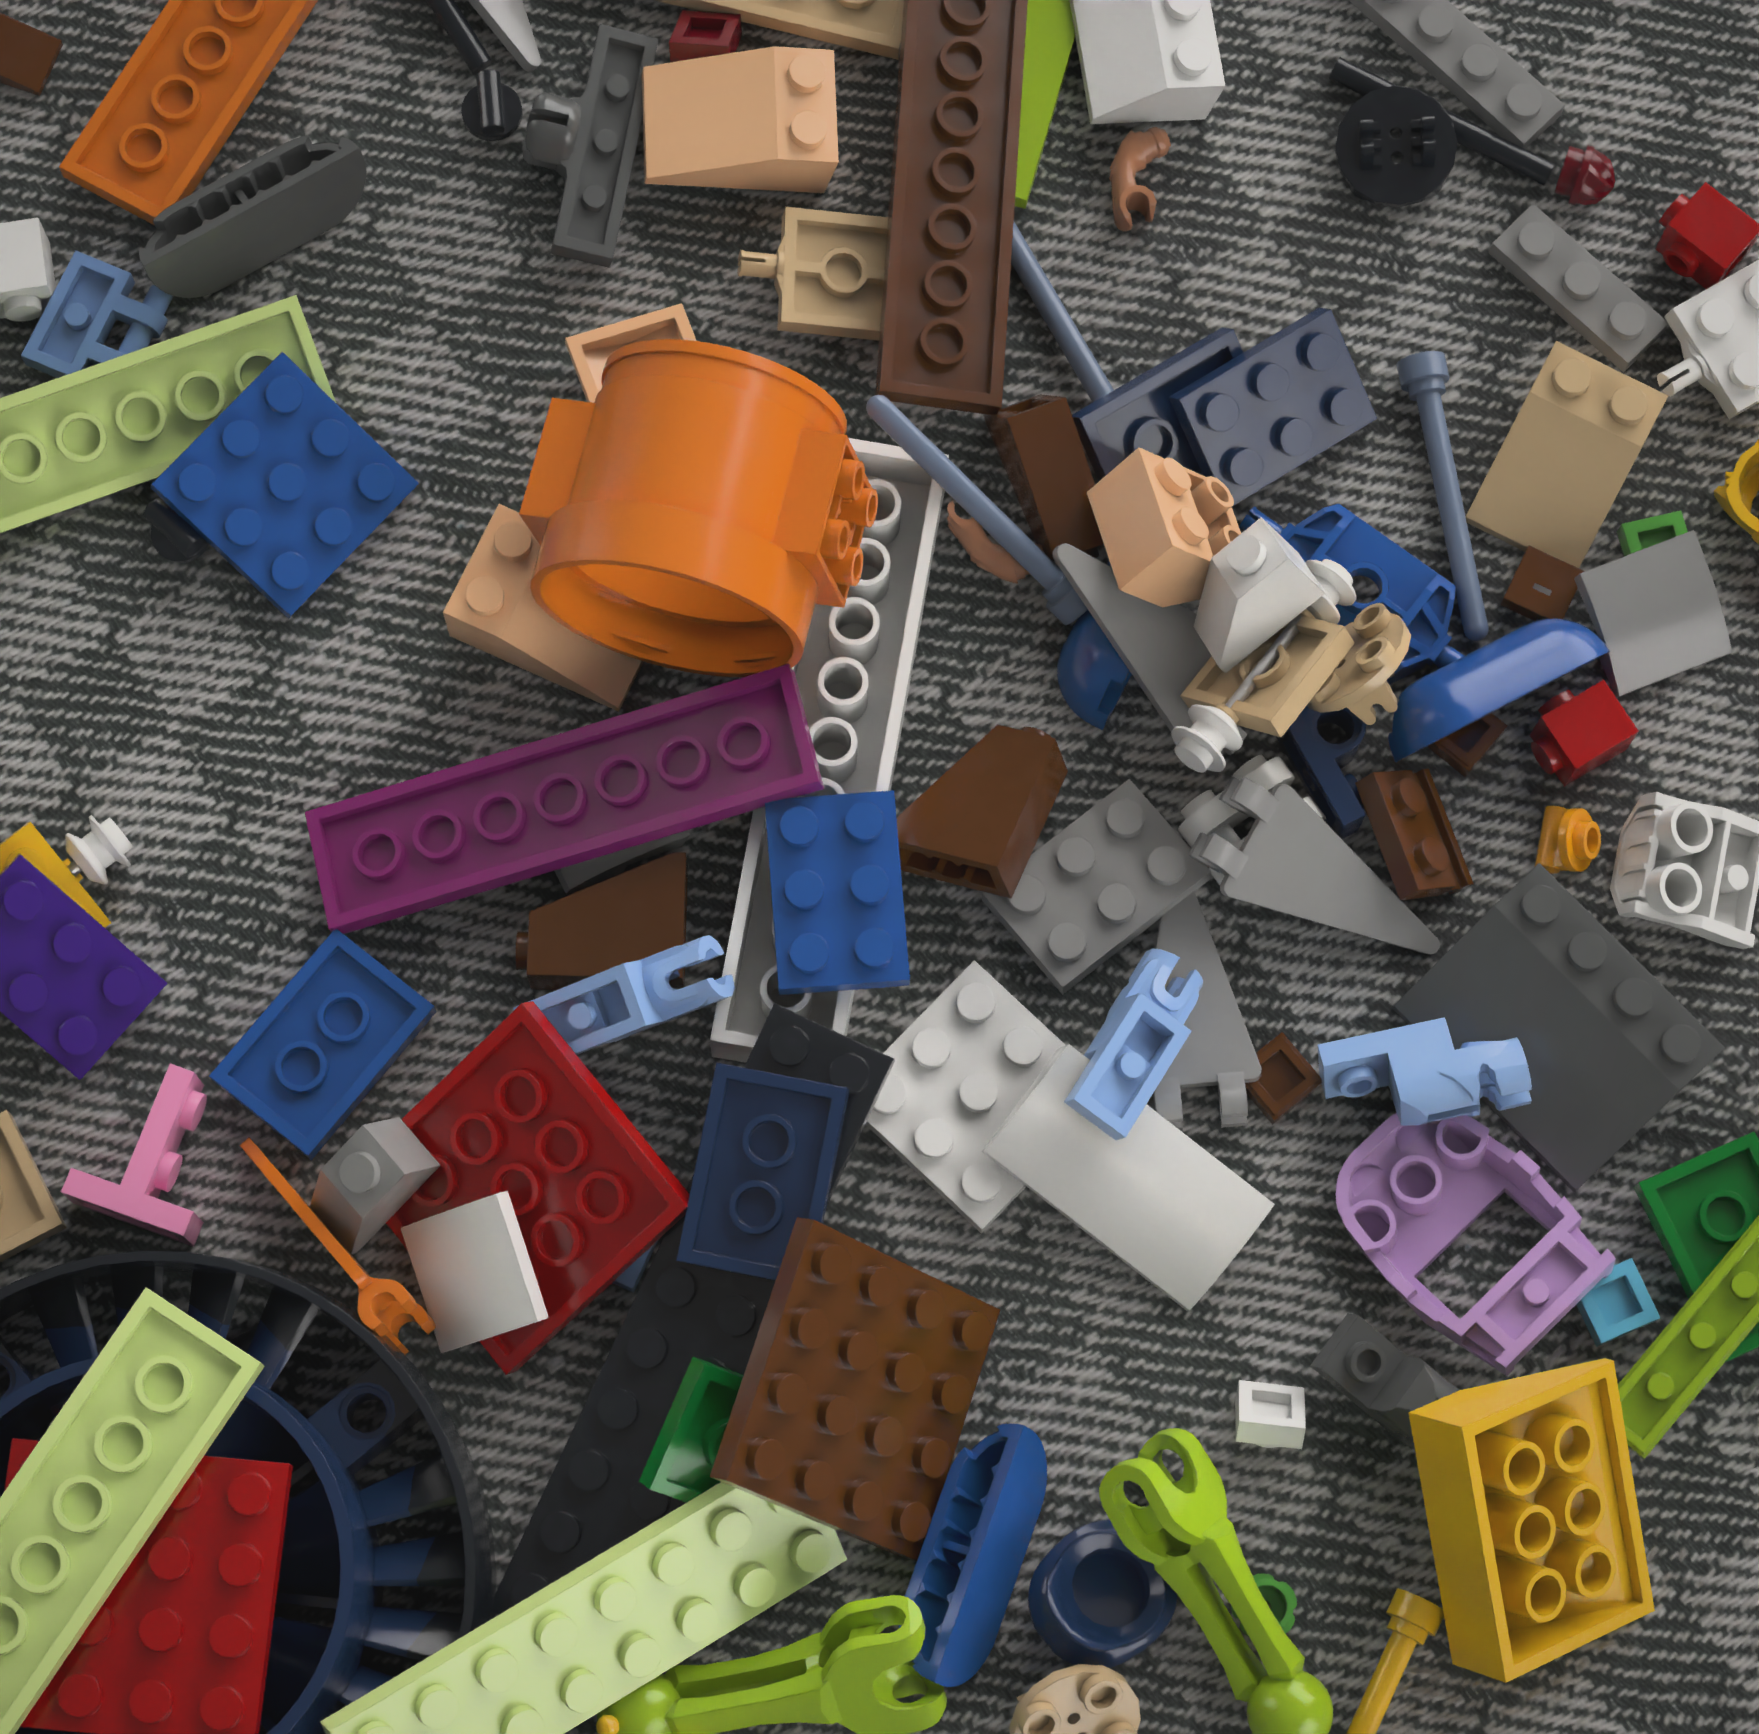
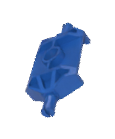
M1335 504L1324 507L1295 526L1288 523L1284 529L1255 506L1241 522L1239 528L1245 531L1262 517L1300 554L1304 562L1307 560H1318L1321 562L1324 559L1332 560L1344 567L1351 577L1365 576L1375 582L1379 590V597L1375 601L1369 603L1355 601L1350 606L1336 604L1340 614L1338 625L1346 626L1354 622L1356 616L1363 609L1375 603L1384 604L1390 613L1400 616L1411 634L1408 652L1395 671L1394 676L1387 679L1389 685L1424 668L1426 664L1431 667L1435 664L1440 669L1464 656L1449 646L1452 637L1447 634L1455 600L1456 586L1342 505Z

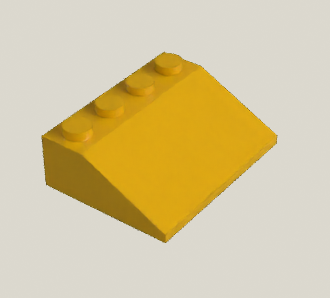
M1603 1358L1459 1390L1408 1412L1453 1665L1507 1683L1655 1611L1614 1360Z

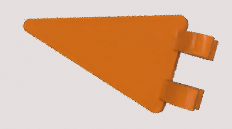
M250 1137L239 1145L357 1284L359 1293L358 1315L367 1328L380 1337L386 1335L404 1355L409 1350L398 1337L399 1330L404 1324L412 1321L417 1322L428 1335L436 1328L432 1317L421 1305L416 1303L413 1296L402 1284L391 1279L370 1277Z

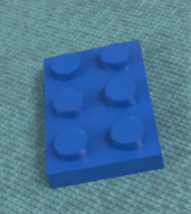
M894 790L785 798L765 803L779 995L909 986L910 974Z
M336 929L332 931L209 1077L215 1084L312 1160L437 1011L434 1005Z

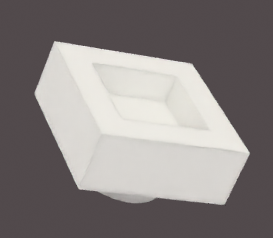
M1239 1380L1235 1399L1236 1442L1252 1443L1266 1448L1286 1447L1302 1449L1306 1430L1304 1388Z

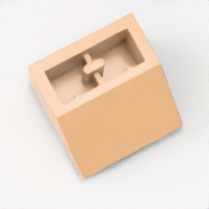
M1139 447L1087 491L1119 590L1162 608L1200 600L1211 558L1241 534L1232 509L1234 504L1233 497L1228 488L1219 479L1211 476L1205 477L1183 467L1172 458L1164 459Z

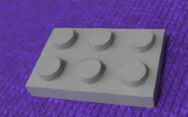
M1128 779L1031 854L1011 899L982 892V901L1063 995L1158 921L1162 915L1190 893L1208 882L1211 871L1207 866L1188 855L1191 848L1136 785Z

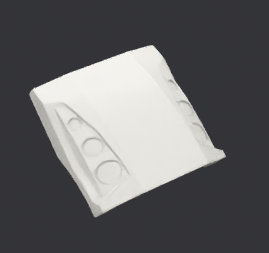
M1659 792L1642 795L1621 828L1610 891L1619 916L1638 917L1669 925L1725 946L1740 949L1753 947L1755 935L1751 934L1750 931L1759 886V821L1724 807L1686 801Z

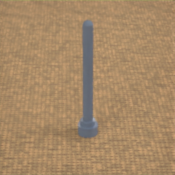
M1014 222L1011 265L1091 401L1095 402L1114 391Z
M1441 351L1415 353L1399 360L1396 364L1400 385L1403 391L1409 393L1410 400L1417 401L1453 582L1456 586V596L1464 634L1472 641H1480L1487 636L1489 627L1441 396L1446 392L1445 383L1450 379L1446 357Z
M875 395L868 400L866 404L868 415L1044 587L1042 595L1048 600L1046 608L1064 625H1068L1078 619L1087 610V607L1061 569L887 397Z

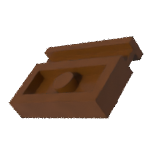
M1422 769L1417 773H1413L1412 770L1373 772L1355 782L1400 900L1434 897L1445 892H1449V895H1452L1474 884L1429 769Z

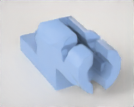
M708 935L683 945L674 946L641 960L622 963L531 1001L537 1005L571 1049L578 1055L600 1045L619 1041L731 997L735 985L732 974L716 980L707 978L681 989H674L669 984L670 980L680 977L679 969L695 966L724 954L719 942Z
M1152 948L1144 953L1129 977V983L1119 993L1108 1012L1104 1024L1085 1052L1084 1056L1090 1061L1064 1103L1114 1140L1126 1138L1191 1033V1030L1183 1024L1196 1005L1199 991L1203 986V979L1200 973L1194 969L1188 973L1185 979L1181 977L1172 978L1165 989L1166 981L1180 957L1162 949Z
M1445 1017L1317 1045L1319 1076L1322 1079L1325 1099L1338 1096L1361 1097L1371 1093L1376 1088L1389 1086L1401 1126L1422 1125L1464 1115L1469 1117L1480 1115V1098L1487 1097L1489 1101L1495 1104L1496 1109L1499 1111L1531 1104L1532 1101L1529 1090H1532L1529 1068L1523 1048L1517 1037L1503 1041L1462 1043L1460 1049L1455 1050Z

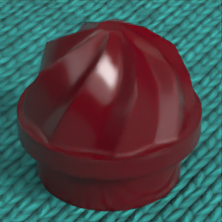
M1587 145L1586 150L1569 146L1554 191L1556 194L1569 197L1568 204L1574 206L1576 204H1597L1614 188L1615 175L1612 162L1603 153L1595 150L1593 146Z

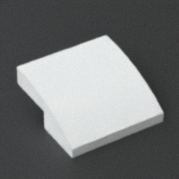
M508 1190L401 1228L428 1314L436 1325L434 1333L441 1353L549 1318Z

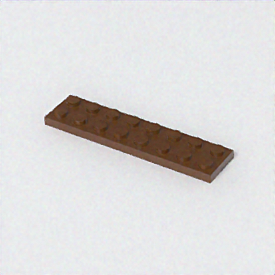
M904 0L875 395H883L891 402L986 415L998 414L1002 407L1028 0Z

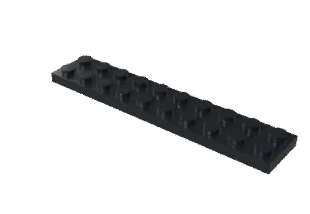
M774 1003L744 1068L850 1089L827 1201L828 1205L893 1067L895 1059ZM693 1176L686 1189L689 1194L691 1191ZM685 1216L665 1233L495 1593L493 1612L497 1614L503 1613L686 1503L648 1489L639 1482L692 1357L744 1375L776 1280L676 1261Z

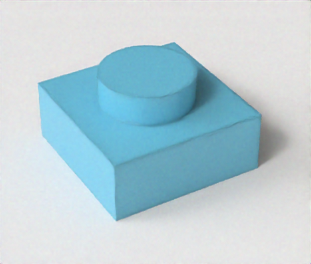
M1632 1258L1614 1265L1612 1273L1606 1279L1602 1278L1576 1304L1596 1347L1660 1319L1658 1311Z

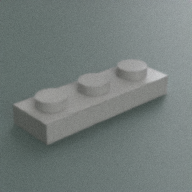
M1534 204L1522 213L1490 247L1488 253L1623 373L1665 332L1668 326L1667 321Z

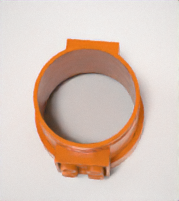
M681 339L645 340L620 347L606 360L601 378L602 388L598 392L594 403L553 397L551 399L519 515L541 546L531 579L530 589L532 596L551 618L570 631L614 652L654 665L684 672L721 677H746L785 664H790L791 668L794 667L802 658L815 604L844 608L849 587L856 586L859 583L863 569V552L860 548L865 527H872L877 514L878 494L876 489H872L865 474L864 463L859 461L846 435L847 419L845 413L835 399L813 381L788 367L746 351L713 343Z

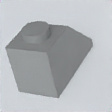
M399 1117L364 1124L320 1169L310 1207L348 1252L355 1254L441 1165Z

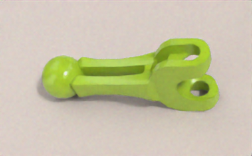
M1168 1428L1159 1431L1144 1444L1139 1451L1138 1458L1119 1462L1105 1474L1099 1487L1100 1501L1119 1538L1138 1558L1154 1564L1156 1572L1175 1591L1198 1622L1225 1670L1235 1699L1247 1702V1720L1252 1734H1328L1333 1722L1331 1697L1319 1679L1303 1670L1305 1657L1284 1633L1259 1591L1243 1556L1233 1523L1227 1518L1226 1493L1217 1469L1199 1440L1192 1433L1180 1428ZM1169 1449L1178 1454L1182 1459L1184 1471L1183 1477L1179 1481H1175L1162 1461L1163 1450ZM1124 1481L1138 1484L1144 1491L1149 1505L1140 1507L1131 1503L1126 1498L1123 1490ZM1213 1580L1234 1609L1254 1644L1263 1665L1238 1629L1224 1605Z
M890 1595L849 1602L831 1615L822 1632H817L785 1647L752 1657L706 1665H675L665 1675L657 1676L597 1713V1721L603 1715L614 1716L619 1722L617 1734H716L757 1725L783 1723H839L856 1734H909L923 1731L938 1723L945 1711L947 1696L942 1685L921 1676L913 1668L915 1664L909 1662L918 1655L925 1638L926 1627L919 1607L908 1597ZM902 1625L895 1632L881 1633L886 1627ZM914 1694L925 1695L912 1703H902L896 1700Z

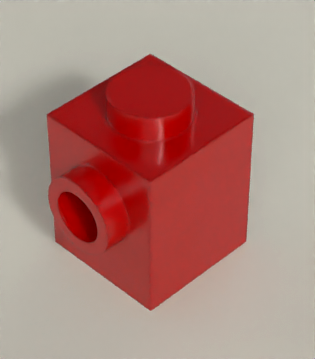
M1705 182L1691 199L1681 194L1665 211L1659 220V223L1665 227V230L1655 249L1663 255L1664 261L1675 273L1683 277H1691L1702 287L1708 289L1727 278L1750 252L1759 236V223Z
M1603 679L1576 696L1568 689L1543 704L1538 709L1541 717L1530 733V737L1533 740L1531 749L1542 769L1550 775L1555 773L1565 787L1627 750L1639 730Z

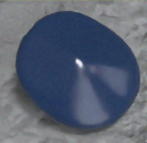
M1098 1520L1084 1524L1063 1537L1047 1553L1035 1569L1028 1593V1608L1034 1628L1054 1654L1072 1665H1104L1107 1668L1115 1667L1130 1660L1153 1644L1169 1626L1178 1601V1595L1156 1572L1154 1564L1138 1558L1123 1544L1110 1520Z

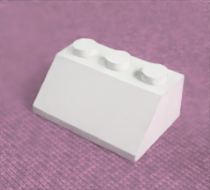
M1069 0L1090 124L1203 120L1207 118L1225 88L1210 0Z

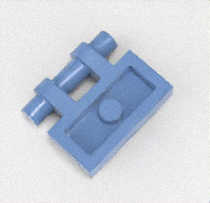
M75 250L21 357L25 365L59 378L148 347L152 338H160L168 322L164 314L173 296L152 285L142 303L128 297L135 284L130 272ZM116 320L130 325L118 351L103 345Z

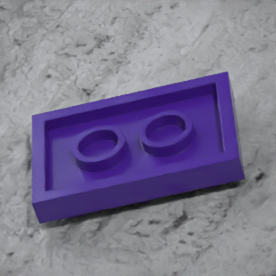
M19 853L0 874V1012L75 1077L81 1080L168 983Z

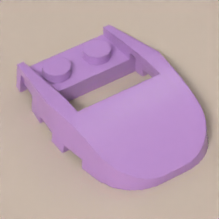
M1397 1113L1386 1119L1349 1155L1339 1172L1335 1195L1337 1209L1342 1222L1358 1248L1424 1323L1508 1376L1514 1370V1366L1602 1278L1606 1279L1612 1273L1616 1258L1608 1248L1602 1254L1596 1250L1579 1229L1582 1217L1565 1196L1561 1199L1539 1174L1540 1167L1522 1150L1514 1153L1489 1136V1128L1474 1118L1464 1115L1422 1125L1401 1126ZM1505 1192L1549 1232L1459 1319L1416 1278Z

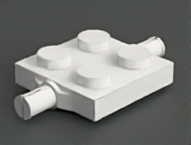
M1759 260L1672 308L1664 316L1680 341L1684 358L1682 362L1657 375L1660 387L1680 376V378L1671 382L1662 390L1666 395L1674 396L1680 390L1698 381L1714 395L1729 420L1759 403Z

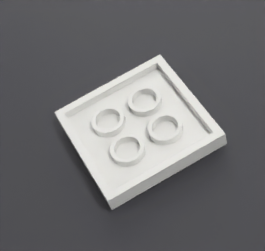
M974 960L883 1053L894 1058L895 1062L865 1125L973 1227L982 1233L1026 1188L1023 1183L982 1151L1057 1049L1065 1046V1044Z

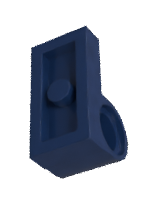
M1306 706L1281 738L1277 736L1276 738L1307 793L1326 816L1324 821L1341 839H1344L1358 832L1366 816L1363 810L1364 805L1355 785L1357 779L1351 773L1344 776L1341 771L1343 767L1353 760L1366 733V724L1347 707L1339 711L1320 713ZM1324 723H1334L1346 732L1348 740L1341 744H1331L1322 739L1317 727Z

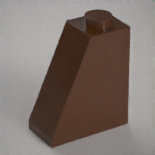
M1040 394L1001 408L998 414H984L983 416L1036 543L1042 545L1044 553L1052 561H1055L1053 559V550L1064 543L1070 544L1094 558L1098 557L1097 546L1104 543L1087 495V491L1095 483L1066 397Z
M997 724L897 817L901 871L1011 899L1068 773L1056 739L1034 727H1023L1019 730Z
M686 852L670 853L530 911L528 931H517L516 970H527L530 988L533 990H558L622 963L641 960L674 946L685 944L688 897V862ZM685 967L678 970L680 977L669 981L672 988L681 989L685 987Z

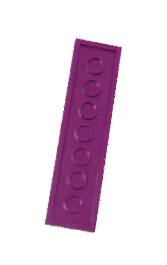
M785 664L305 812L328 929L331 932L338 929L341 933L346 934L763 808L765 803L795 798L824 789L795 672L790 664Z

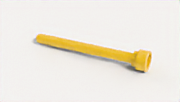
M1400 1588L1396 1589L1386 1611V1614L1391 1616L1387 1629L1392 1632L1346 1734L1377 1733L1416 1644L1423 1646L1428 1635L1435 1637L1444 1618L1441 1607Z

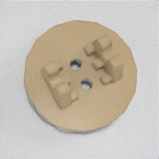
M1382 603L1367 606L1356 616L1354 622L1345 626L1355 644L1307 704L1309 709L1326 713L1339 711L1347 707L1367 725H1372L1376 722V711L1372 705L1380 704L1390 713L1397 710V698L1387 679L1394 676L1395 671L1408 652L1411 634L1400 616L1390 613Z
M1078 1664L1052 1672L1034 1684L1027 1693L1016 1697L1018 1704L1009 1726L1010 1734H1138L1137 1730L1141 1721L1139 1699L1123 1675L1104 1665Z

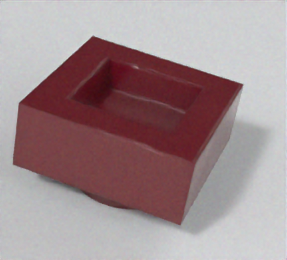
M682 10L669 40L670 62L736 52L742 37L741 14Z

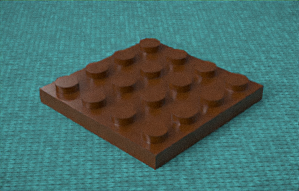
M797 1217L710 1477L901 1558L917 1561L953 1460L1000 1309L814 1219Z

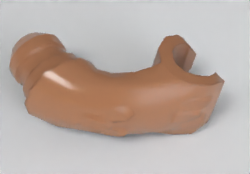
M1152 127L1143 133L1142 131L1133 132L1131 130L1120 143L1110 166L1109 180L1111 181L1114 223L1121 231L1132 229L1133 224L1131 214L1128 212L1129 210H1136L1142 213L1147 222L1153 221L1157 203L1154 193L1146 186L1136 184L1135 176L1136 173L1144 170L1146 165L1152 162V159L1163 157L1170 150L1171 143L1164 129Z
M949 502L947 507L948 516L946 518L948 527L967 554L970 555L972 562L996 577L1018 584V580L1025 579V575L1030 574L1001 545L992 543L987 537L984 528L974 518L962 519L957 516L954 502ZM1035 543L1044 552L1042 545Z

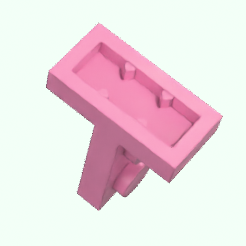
M169 1064L120 1185L71 1168L61 1193L73 1204L194 1247L203 1221L194 1211L160 1200L158 1197L161 1190L169 1192L175 1184L182 1165V1155L177 1154L184 1133L186 1129L194 1131L197 1128L206 1107L207 1095L201 1093L204 1084L195 1072Z

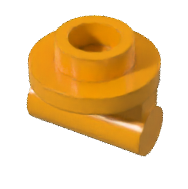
M1546 806L1535 866L1540 863L1550 874H1556L1560 871L1582 872L1586 870L1592 859H1595L1600 851L1601 833L1598 824L1592 821L1590 814L1583 808L1566 809L1560 806Z

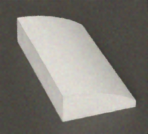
M1070 1044L1057 1049L982 1152L1182 1308L1190 1311L1236 1257L1275 1204L1147 1104L1126 1138L1114 1140L1064 1103L1090 1061Z

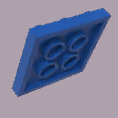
M281 352L151 484L150 488L289 619L419 483L289 357Z

